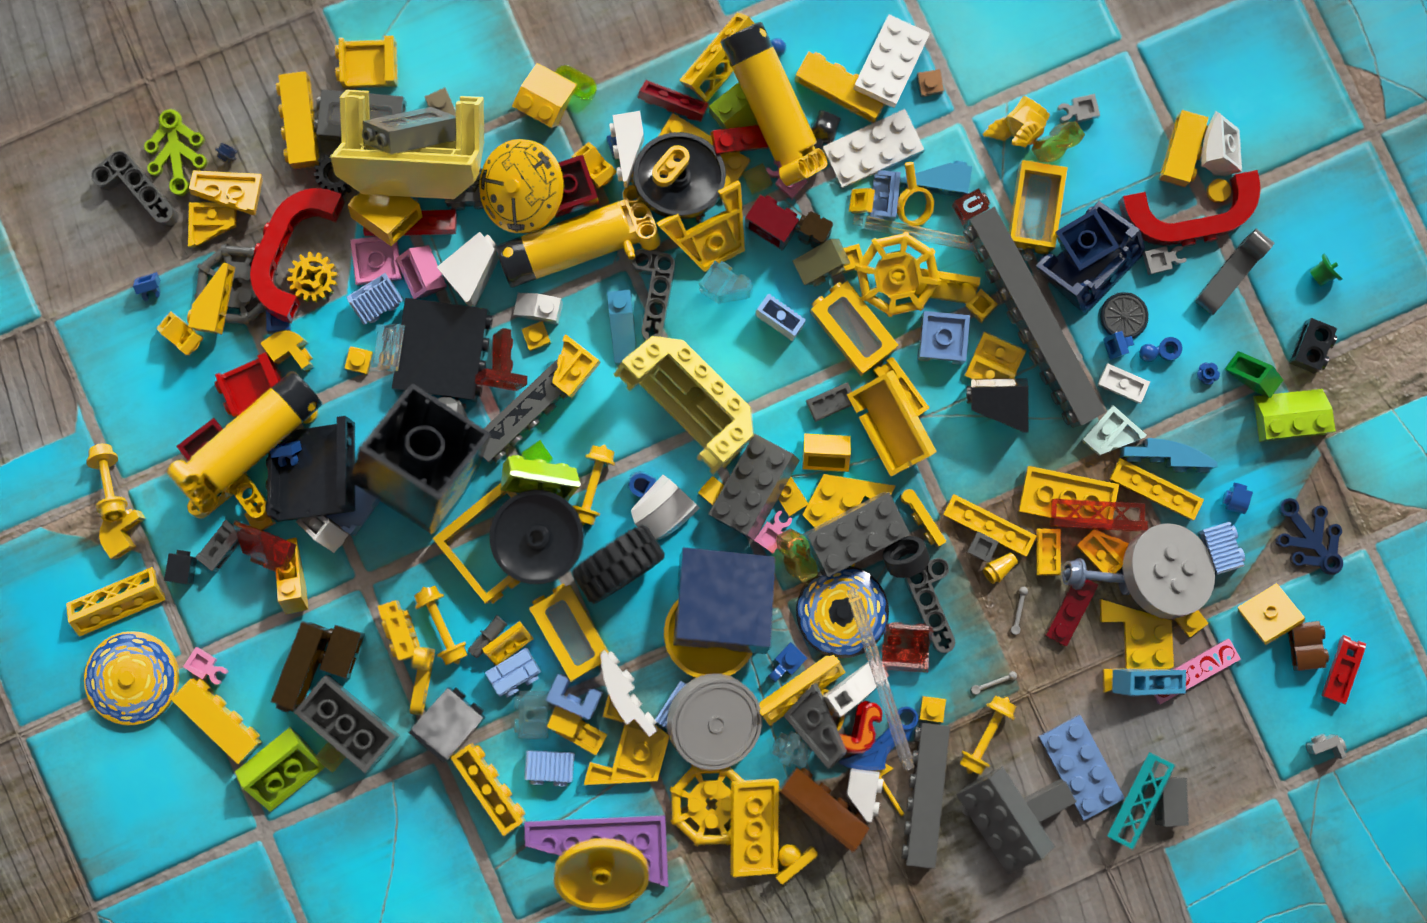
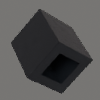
M177 550L176 554L169 553L164 581L193 585L197 559L190 556L191 552Z

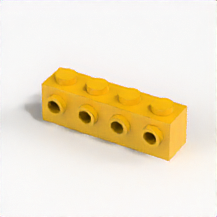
M471 743L450 758L504 836L525 821L523 816L526 813L519 803L514 804L510 798L512 792L505 783L501 785L497 779L499 773L492 764L488 766L484 760L486 754L480 745L475 746L474 743Z

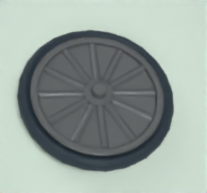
M1120 292L1110 296L1102 305L1100 313L1101 323L1106 332L1111 335L1123 331L1124 338L1139 336L1145 330L1149 318L1148 309L1143 300L1129 292Z

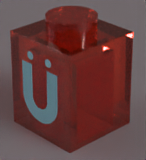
M978 188L955 200L952 207L962 225H965L970 219L989 210L990 201L987 195L981 193Z

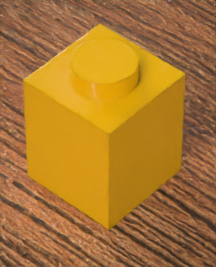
M556 705L547 728L574 738L576 734H581L585 722L582 721V716Z

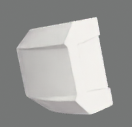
M1215 111L1205 134L1201 167L1207 168L1213 175L1220 176L1242 172L1239 129Z
M662 475L631 509V513L636 526L644 525L648 527L654 538L661 540L683 525L699 509V506L670 479Z

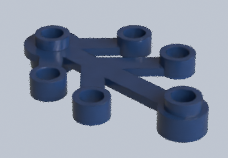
M1293 498L1282 500L1278 506L1280 514L1284 517H1289L1305 538L1292 537L1287 533H1282L1276 537V544L1279 547L1295 546L1314 549L1320 556H1305L1302 552H1294L1290 556V561L1295 566L1303 564L1320 566L1325 574L1335 575L1339 573L1343 568V559L1338 554L1339 537L1342 534L1341 526L1338 524L1329 525L1326 529V533L1330 537L1328 550L1322 544L1325 518L1328 515L1327 508L1322 505L1313 508L1312 516L1315 518L1312 531L1298 513V502ZM1285 504L1291 506L1290 512L1284 510ZM1319 508L1323 510L1322 517L1317 515V509ZM1332 527L1337 528L1338 533L1336 535L1331 533ZM1282 536L1287 538L1285 545L1280 542ZM1297 554L1301 556L1300 563H1297L1295 561V556ZM1329 559L1333 560L1334 566L1332 568H1330L1327 565V561Z

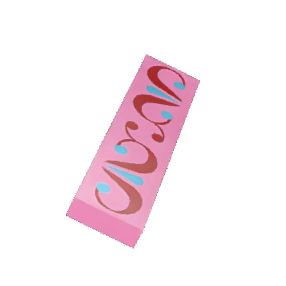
M1226 639L1174 669L1186 670L1187 690L1241 658L1230 639ZM1155 694L1154 697L1158 704H1162L1178 694Z

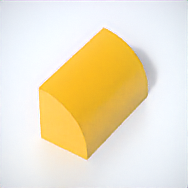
M804 434L803 469L849 472L851 455L850 436Z

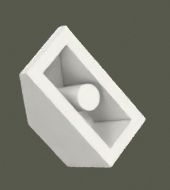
M518 293L513 316L558 325L563 302L561 298L536 293Z
M325 515L298 519L296 521L315 541L333 553L342 546L348 536L340 526Z

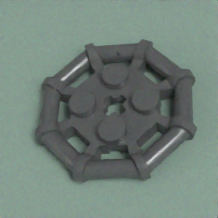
M223 244L219 250L197 266L199 270L197 289L194 295L195 300L206 287L207 274L210 276L215 275L216 272L211 268L222 258L225 259L226 263L235 267L233 282L238 279L239 283H242V287H238L237 291H234V288L231 287L228 308L240 309L241 315L226 314L225 323L249 326L253 320L266 310L261 303L250 312L247 310L249 304L258 299L250 278L255 246L251 248ZM231 255L247 256L245 263L233 262ZM277 270L274 274V285L276 281V276L278 275Z

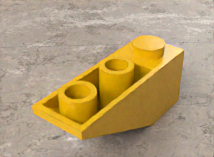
M295 537L274 542L278 602L285 615L308 610L307 588L298 540Z

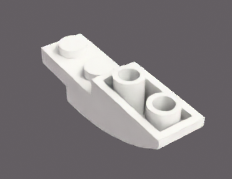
M604 649L601 652L602 671L613 704L626 724L635 718L650 737L657 731L654 726L657 723L649 712L645 714L640 709L642 703L634 693L631 696L628 694L634 689L632 684L634 678L627 670L622 671L617 664L620 661L612 651L607 653Z

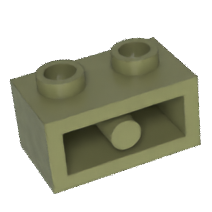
M830 239L792 260L804 285H813L814 287L826 282L825 277L831 274L833 276L841 274L845 271L844 267L851 264L839 239Z

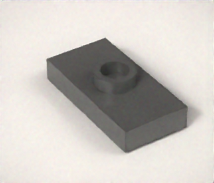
M848 382L805 401L814 422L852 406L847 394L852 392Z

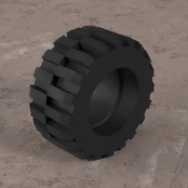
M640 525L616 538L573 568L572 576L588 601L595 604L622 589L659 564L664 559V551L649 528Z

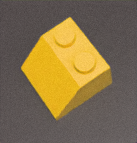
M537 63L521 85L512 107L551 128L558 126L578 84Z

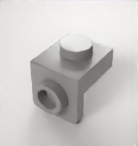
M1320 734L1312 737V742L1305 744L1308 753L1318 754L1332 748L1336 758L1343 759L1347 757L1345 754L1347 750L1345 742L1338 735L1330 734L1325 736V734Z

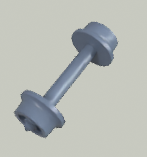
M1080 558L1075 561H1067L1064 564L1062 571L1063 582L1065 585L1072 586L1075 590L1081 589L1085 580L1119 583L1121 593L1123 595L1130 594L1125 583L1123 567L1120 574L1088 571L1086 570L1084 560Z

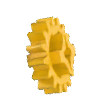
M308 252L307 258L299 255L301 261L293 260L292 263L295 265V268H288L292 276L288 277L287 280L294 283L290 286V289L296 291L295 295L298 298L303 296V300L306 302L312 297L316 303L319 296L326 300L325 293L333 294L331 286L338 285L333 278L339 277L337 272H332L336 266L333 263L329 264L330 259L327 256L322 260V254L319 252L316 254V257L311 252ZM311 263H319L323 266L314 267ZM312 273L315 274V279H316V280L313 281V282L310 280V279H311L310 274H312ZM327 277V281L323 286L324 279ZM308 287H311V288H313L315 291H314V292H309V291L304 290L303 288L306 289V288H308Z

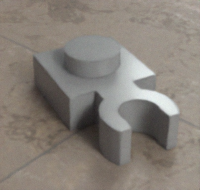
M1095 94L1073 98L1071 100L1072 106L1064 103L1057 107V111L1065 110L1067 112V116L1060 118L1061 123L1068 122L1071 117H1075L1077 123L1099 118L1100 116Z
M1167 246L1142 253L1148 275L1172 269L1171 263L1175 265L1184 263L1186 258L1178 259L1176 257V252L1181 251L1183 246H1177L1169 253Z

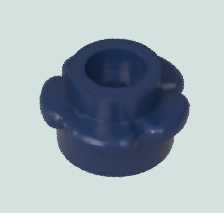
M221 143L219 148H215L219 159L227 163L230 160L235 161L238 151L231 146Z

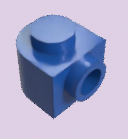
M637 471L629 477L628 486L634 495L642 498L655 484L656 478L645 472Z
M1233 483V487H1230L1229 491L1226 490L1224 494L1223 504H1226L1227 510L1245 514L1253 492L1247 490L1246 485Z

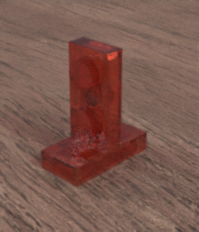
M502 328L493 335L492 369L485 368L475 376V384L518 391L527 385V376L511 373L513 368V361L511 360V349L513 347L511 329Z

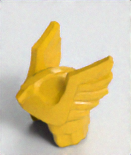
M1023 96L1012 112L1006 117H1002V119L995 120L994 123L988 126V129L983 132V137L1005 141L1010 136H1013L1012 145L1026 147L1027 145L1036 144L1037 139L1044 133V128L1050 114L1040 104Z

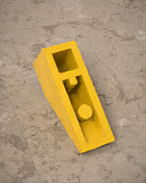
M223 263L197 297L187 315L189 328L222 335L235 272L234 266Z

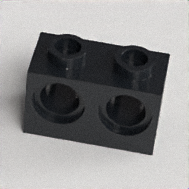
M1314 318L1306 320L1289 364L1314 374L1321 371V369L1324 370L1329 361L1328 351L1334 347L1337 341V335H1335L1337 328ZM1316 331H1320L1323 334L1322 342L1316 339ZM1308 352H1312L1315 355L1314 363L1307 359Z

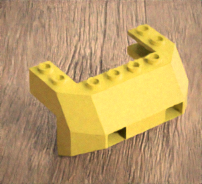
M346 90L340 96L342 143L331 155L335 175L361 194L455 199L475 182L480 172L484 147V97L460 96V101L456 102V141L388 154L364 144L362 137L363 121L370 119L369 91Z
M652 336L625 358L613 374L616 378L619 376L628 385L627 389L629 391L640 384L704 448L697 456V459L699 461L703 460L711 468L710 472L712 474L721 467L725 469L754 437L752 408L683 340Z

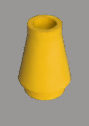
M1009 552L1005 556L986 563V567L982 571L989 582L992 584L1000 583L1009 571L1018 564V561Z

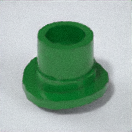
M1322 254V261L1310 270L1314 279L1320 286L1336 278L1341 281L1343 278L1334 270V268L1339 266L1337 262L1331 265L1326 254Z

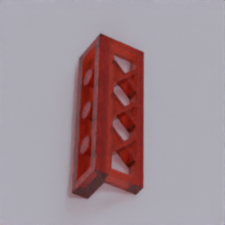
M1051 499L1050 527L1148 531V521H1145V503ZM1057 504L1066 505L1072 512L1067 517L1056 516ZM1071 505L1079 506L1076 509H1074ZM1082 506H1089L1095 514L1091 518H1082L1077 511ZM1094 506H1103V507H1101L1099 510H1097ZM1106 507H1112L1118 515L1114 519H1105L1100 512ZM1117 507H1122L1125 509L1121 512ZM1129 508H1139V521L1128 520L1124 513Z

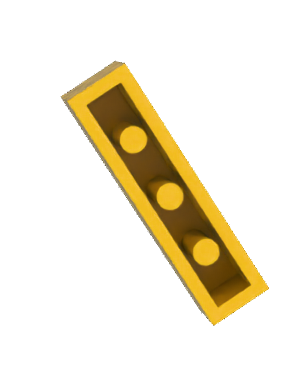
M808 52L796 73L795 82L872 123H875L885 105L853 89L859 77L858 74L852 75L846 72V68L838 63H834V65L829 63L823 55L817 52L814 54Z
M306 71L278 75L279 82L276 83V90L278 96H281L282 102L278 108L280 118L284 119V127H281V134L287 144V149H284L286 163L289 162L293 169L319 165L318 160L320 157L317 132H314L315 115L310 77Z
M196 678L190 679L171 700L237 764L243 763L261 745L260 734L252 727L247 728L242 723L243 718L236 711L233 710L231 712L225 707L226 701L217 694L214 696L209 691L210 686L201 678L199 680Z

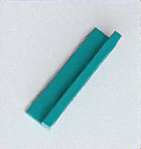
M1150 752L1148 753L1107 835L1109 838L1134 850L1176 767L1175 764ZM1159 763L1167 766L1168 769L1165 775L1155 779L1154 773ZM1161 781L1158 787L1156 782ZM1153 783L1156 790L1154 797L1144 799L1143 795L1148 785ZM1143 804L1145 810L1144 817L1134 821L1133 815L1137 807ZM1132 825L1135 835L1131 843L1122 839L1127 827Z

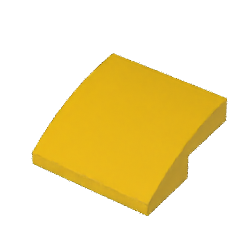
M984 331L965 376L971 379H1014L1026 349Z

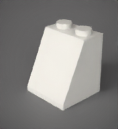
M479 232L437 266L441 274L468 306L476 307L499 260L496 253V244L488 234L484 237Z

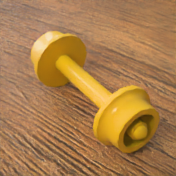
M94 445L88 450L89 457L86 459L88 467L100 470L105 499L96 504V511L100 513L103 521L114 522L121 520L126 516L128 502L123 497H115L109 467L118 461V455L113 452L111 445Z
M605 444L601 447L592 445L589 454L585 455V458L593 460L595 463L582 507L572 505L577 511L582 525H594L596 518L600 516V513L591 510L602 468L604 464L615 466L613 461L615 452L607 449Z
M436 586L422 587L421 592L414 595L416 600L415 608L420 609L427 606L446 647V650L440 652L437 656L442 658L445 665L453 662L459 665L460 659L467 656L465 650L466 642L455 645L435 603L443 598L444 594H441Z
M995 695L993 700L986 704L995 713L973 755L962 750L963 757L960 764L967 768L968 774L974 771L982 775L985 768L990 767L981 758L1003 716L1011 720L1015 719L1014 712L1016 706L1010 703L1008 697L1002 699Z

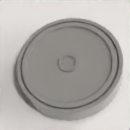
M1176 524L1153 526L1135 536L1126 549L1123 559V574L1126 586L1137 604L1148 613L1165 619L1180 618L1199 610L1210 598L1215 583L1213 560L1201 539L1187 528Z
M724 674L703 675L687 683L674 697L667 715L668 735L674 748L692 765L708 770L727 768L741 761L755 746L762 728V715L759 712L761 708L755 695L739 680Z

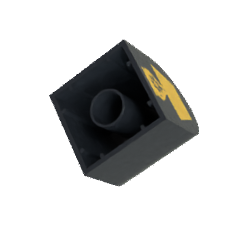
M411 383L359 446L351 483L432 534L449 517L470 486L482 462L491 433Z

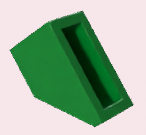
M1240 351L1235 354L1225 368L1229 374L1248 388L1268 398L1272 397L1283 382V378L1274 366Z

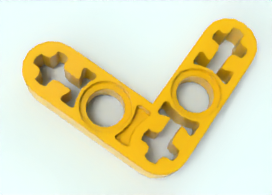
M247 473L243 474L230 486V493L222 492L217 497L219 501L215 509L232 495H235L246 512L255 520L264 521L269 517L265 509L267 500ZM247 488H251V496L243 499V492ZM191 500L187 504L189 513L199 519L207 517L214 511L212 510L209 513L198 511V508ZM256 502L261 506L262 511L260 513H257L258 510L253 503Z
M426 647L415 648L412 668L417 669L411 699L410 714L423 715L435 649Z

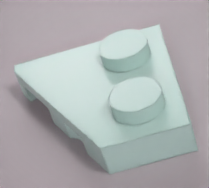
M1112 406L1081 441L1099 456L1146 437V434L1115 406Z

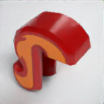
M863 701L857 705L852 735L839 733L847 752L864 753L872 747L876 737L873 722L880 723L883 716L879 705L870 701Z

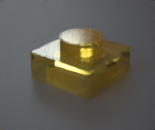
M763 163L742 173L752 195L773 185Z
M327 742L315 758L333 773L347 757Z

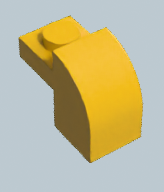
M589 142L571 156L573 158L583 154L592 182L598 189L602 185L609 183L613 176L616 175L615 173H617L613 166L605 161L595 146Z
M172 311L156 328L160 334L171 341L185 355H190L204 339L194 329L189 328L188 324Z
M279 331L260 343L271 359L278 365L292 355L304 371L307 372L314 367L310 362L313 359L306 348L301 349L308 342L295 332Z
M129 509L126 511V516L123 519L114 522L103 521L101 524L99 539L110 559L117 560L136 547L127 531L146 519L141 511Z

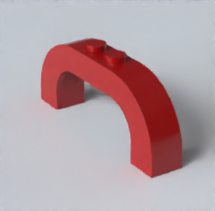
M1258 170L1235 174L1229 179L1233 201L1230 209L1223 214L1177 223L1162 222L1150 211L1146 192L1123 196L1119 200L1121 214L1124 219L1139 228L1143 240L1151 244L1160 246L1182 244L1183 247L1195 245L1196 241L1203 239L1205 243L1218 240L1219 236L1236 230L1255 211L1261 191Z
M322 188L299 191L285 199L275 210L270 222L265 224L263 229L264 236L254 249L250 278L253 290L260 303L277 319L292 324L300 306L297 296L284 292L274 285L275 271L293 230L298 223L309 217H322L337 222L345 203L342 194Z

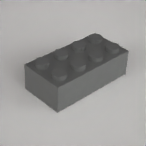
M754 433V437L747 445L711 508L709 515L754 541L800 460L793 453Z
M882 492L803 533L802 536L822 576L829 577L906 537L910 533L890 493Z
M330 675L324 676L294 711L297 716L364 773L372 770L400 736Z
M1003 766L970 782L956 794L1008 875L1042 860L1055 847Z

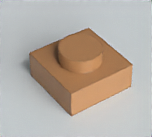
M940 69L917 74L921 97L944 93Z

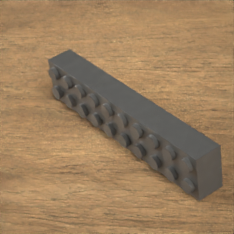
M995 206L970 219L963 226L965 229L963 231L964 237L968 243L972 242L977 261L979 263L983 262L987 270L985 275L988 281L996 286L998 300L1001 304L1005 303L1009 310L1007 316L1012 324L1016 323L1021 342L1027 344L1031 351L1029 352L1030 359L1035 365L1038 364L1042 371L1039 373L1045 385L1049 384L1052 390L1050 394L1054 403L1061 406L1063 410L1061 415L1065 423L1074 428L1082 426L1106 413Z

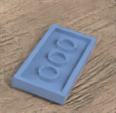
M1077 715L1038 736L1060 779L1066 781L1076 800L1074 805L1082 820H1086L1125 799L1081 715Z

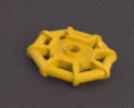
M909 232L871 240L872 243L860 262L855 265L862 293L861 299L888 314L887 317L915 310L922 311L936 287L941 285L934 255L935 250L910 236ZM900 244V250L886 253L883 248ZM907 245L921 253V255L916 259L910 253L905 252ZM878 251L882 256L875 268L868 266ZM925 261L929 276H922L920 264ZM896 269L905 273V275L901 276L900 281L891 277V274H894ZM867 274H874L876 287L870 289ZM921 282L927 284L918 298L914 294ZM879 291L891 298L889 304L875 295ZM910 297L912 300L909 303L896 305L897 299Z
M691 764L692 767L673 787H670L672 820L670 821L672 825L675 824L693 841L697 847L699 845L727 844L728 846L731 844V829L727 832L724 825L731 818V789L722 781L725 776L731 781L744 780L731 767L708 770ZM719 773L718 780L707 781L703 780L702 774ZM696 777L699 783L690 793L683 790ZM681 797L688 798V812L681 814ZM715 798L717 800V808L715 810L712 808L707 810L706 799L712 800ZM691 817L700 826L698 832L691 828L684 820ZM705 828H719L721 835H704Z

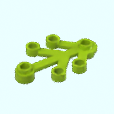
M168 109L163 111L159 117L160 127L144 144V149L149 154H156L160 150L159 143L168 134V143L156 159L148 164L147 170L152 176H160L163 172L162 166L171 155L174 178L171 179L169 188L175 195L184 196L188 193L190 185L183 175L180 153L191 160L198 169H204L208 164V160L204 155L195 153L178 140L177 131L189 138L190 143L195 147H201L205 139L199 132H194L182 124V117L176 110ZM174 118V123L169 125L168 120ZM196 136H200V141L198 143L193 142V139ZM154 143L155 148L153 150H149V145ZM199 158L204 160L201 165L196 163ZM157 165L158 171L152 172V167ZM184 184V189L178 191V185Z

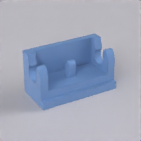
M880 170L878 173H874L873 190H875L872 213H870L869 219L895 221L901 172Z

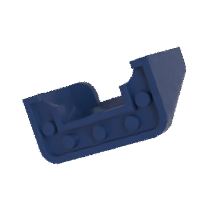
M1100 201L1091 206L1086 213L1093 209L1097 210L1119 245V248L1081 271H1078L1064 257L1062 251L1057 257L1052 253L1042 256L1036 265L1038 272L1083 313L1091 310L1141 258L1145 250L1140 229Z

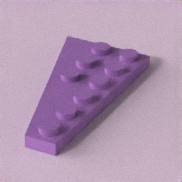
M665 815L524 822L525 846L560 856L572 846L589 840L611 839L627 843L639 850L645 857L649 868V881L668 887Z

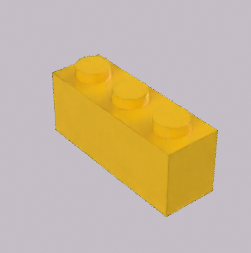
M1181 110L1177 115L1159 180L1186 187L1190 181L1193 182L1195 180L1197 168L1194 167L1196 160H1200L1202 155L1201 142L1205 138L1209 126L1207 125L1209 117Z

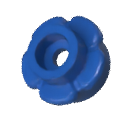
M1207 362L1202 363L1197 372L1198 379L1204 384H1213L1220 377L1218 366L1212 362L1209 364Z

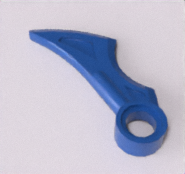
M907 706L899 708L894 716L895 723L875 740L869 750L840 760L839 764L860 770L885 769L886 758L890 750L900 743L910 741L913 729L918 723L917 712ZM905 711L910 712L913 716V720L909 725H904L900 721V715Z

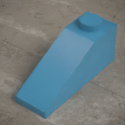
M954 161L953 163L915 173L917 186L927 189L931 193L966 198L969 191L972 166H967V163L963 161ZM906 176L900 178V188H908Z
M630 290L607 292L615 364H621L625 358L636 350Z
M1113 669L1112 693L1124 695L1186 693V670Z

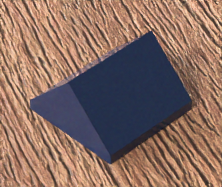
M1096 209L1089 211L1055 232L1064 257L1078 271L1083 270L1119 248V245Z

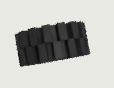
M323 155L325 158L323 160L320 158L318 160L319 165H315L314 168L316 170L314 177L317 184L322 189L335 191L342 194V196L347 191L350 193L352 191L350 189L351 186L343 180L337 183L329 181L328 171L333 167L331 155Z

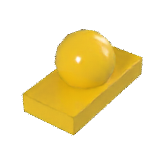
M793 844L782 846L778 853V859L785 868L776 874V878L781 884H784L817 857V851L812 845L802 854L799 848Z

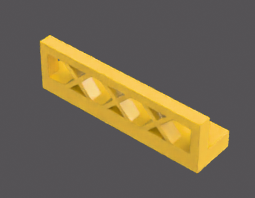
M737 12L680 79V82L685 87L693 89L704 102H708L733 72L721 46V41L755 24L752 19L747 15ZM719 63H724V71L721 75H716V67ZM705 80H710V88L704 94L699 87Z
M920 268L922 276H929L928 269ZM896 269L895 273L891 274V277L900 281L901 276L905 275V273ZM938 271L941 285L936 287L930 298L967 304L976 295L981 278ZM921 282L914 294L920 296L927 284Z
M153 567L66 603L68 623L80 637L164 601L165 594L157 584L155 570ZM149 577V582L139 585L143 579ZM128 587L125 592L118 594L122 588ZM106 596L102 602L96 603L99 598ZM85 605L81 611L74 612V609Z
M834 655L825 656L759 702L761 708L759 712L770 726L782 718L812 684L817 683L819 689L822 690L846 672L837 657Z

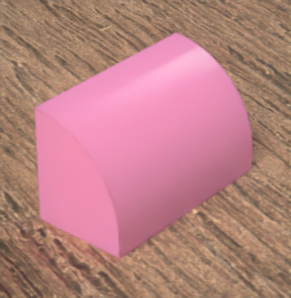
M429 245L410 248L396 258L413 299L432 295L447 287L441 272L437 268V262Z

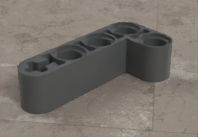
M116 151L92 170V181L103 190H112L121 182H124L157 222L165 227H172L177 223V211L139 165L125 152ZM123 159H126V165L122 168H119V162ZM108 173V180L101 183V177ZM141 176L139 184L133 185V179ZM155 193V199L152 202H147L148 195ZM159 208L167 212V218H164V215L158 210Z
M1257 228L1253 230L1241 242L1194 301L1208 313L1214 315L1254 265L1272 248L1274 242Z
M639 249L634 252L635 258L632 260V266L638 273L652 275L642 324V336L647 341L650 337L646 331L651 330L652 321L656 322L655 329L658 333L653 336H663L675 272V261L670 254ZM644 256L649 261L645 266H638L636 260ZM666 260L671 263V267L668 270H661L658 267L659 263ZM657 283H664L667 289L662 293H658L654 290V287ZM660 305L663 311L659 315H653L650 312L651 307Z
M936 558L930 560L927 567L920 572L922 575L920 584L912 583L910 577L905 578V582L932 646L938 652L947 653L955 647V638L931 583L944 578L949 572V565L944 559ZM935 562L943 566V573L941 575H935L932 572L931 568ZM922 593H928L931 596V603L928 606L920 603L919 598ZM932 614H936L940 618V624L937 627H932L929 624L928 620ZM945 629V632H941L944 639H949L946 649L944 646L938 645V642L941 641L940 635H934L933 631Z

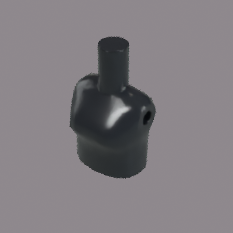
M819 110L811 128L817 140V143L814 145L815 149H822L824 143L829 144L834 141L841 121L840 117Z

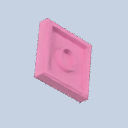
M377 236L350 240L357 286L366 285L384 273L387 274L391 281L402 280V272L396 260L399 256L398 241L389 246Z

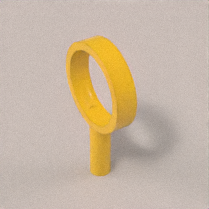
M914 162L905 163L908 188L898 198L897 215L902 222L911 226H919L924 224L932 215L934 199L927 189L917 186ZM921 191L926 198V208L918 219L909 221L904 213L906 200L911 194Z

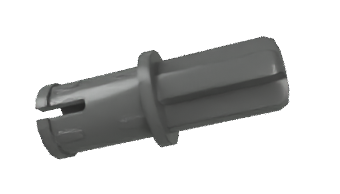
M496 615L486 629L480 631L481 635L468 648L469 653L475 658H479L484 652L482 648L492 642L508 624Z

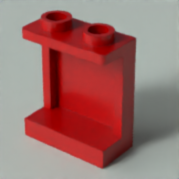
M267 352L257 355L258 359L224 374H215L217 381L214 383L219 394L223 393L226 402L223 404L228 415L232 414L233 417H238L281 380L276 366Z

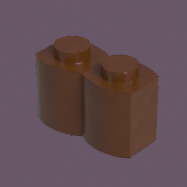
M1320 621L1301 623L1288 631L1294 671L1326 668V663L1329 662V654L1327 649L1323 647V639H1325L1326 633L1324 626L1320 625Z

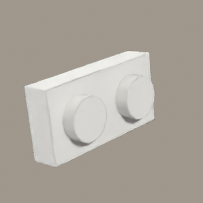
M1106 364L1097 386L1140 404L1150 382L1113 365Z

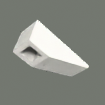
M640 111L612 115L614 123L609 124L611 137H616L617 145H613L615 159H620L621 167L616 168L618 181H623L624 188H628L636 158L644 142Z
M874 657L823 695L829 711L834 717L842 716L861 702L889 675L877 657Z

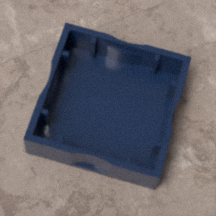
M683 547L679 556L677 584L679 602L675 613L673 645L697 648L720 647L738 652L767 654L771 647L775 557Z

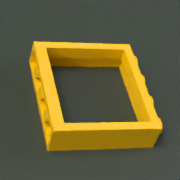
M501 483L432 538L486 604L489 602L494 604L504 596L502 592L506 588L513 589L521 581L508 575L486 593L447 545V542L505 494H508L510 497L517 495L515 492L500 490Z

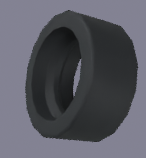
M904 537L888 545L883 551V560L890 575L896 578L912 577L923 571L929 564L930 556L926 545L918 537ZM907 554H914L912 557L900 561L898 560L899 558Z

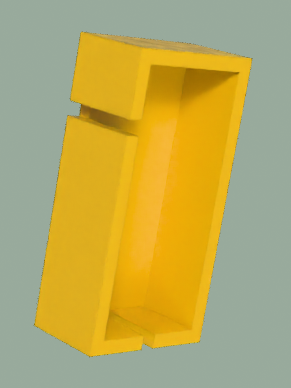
M893 370L847 394L856 413L867 408L868 413L860 416L859 419L890 477L937 452Z

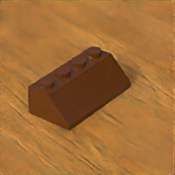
M796 766L779 786V791L854 853L870 829L866 825L868 821L859 812L855 815L848 810L850 805L841 797H838L837 800L830 795L832 790L823 782H820L819 785L811 779L814 775L804 766L801 769Z

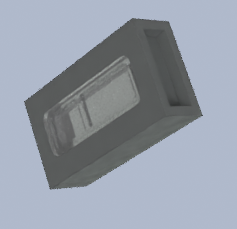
M321 90V97H317L316 107L319 110V117L315 119L314 132H317L321 140L342 142L340 96L345 91ZM369 94L370 119L406 112L407 102L403 96Z
M433 107L364 120L362 137L364 144L388 154L455 141L456 116Z

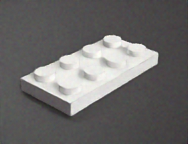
M888 15L853 89L895 108L930 33Z
M905 109L829 143L822 148L841 189L924 152V147Z

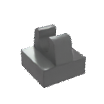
M978 531L967 553L989 563L999 542Z

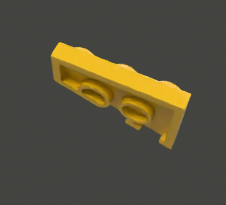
M193 171L189 190L190 194L255 216L263 179L261 174Z

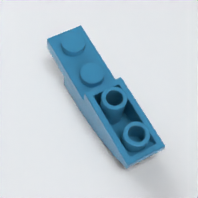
M1147 438L1143 440V447H1123L1120 449V458H1127V462L1135 463L1141 462V459H1150V463H1164V459H1166V468H1173V472L1176 473L1187 472V469H1196V473H1210V469L1217 467V462L1208 455L1185 444L1170 440Z

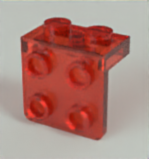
M901 622L887 624L882 641L881 669L928 673L929 646L933 627L925 624L905 625Z

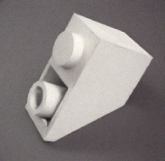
M852 768L847 794L866 821L872 822L873 816L878 817L880 802H875L876 793H881L883 779H879L880 772Z

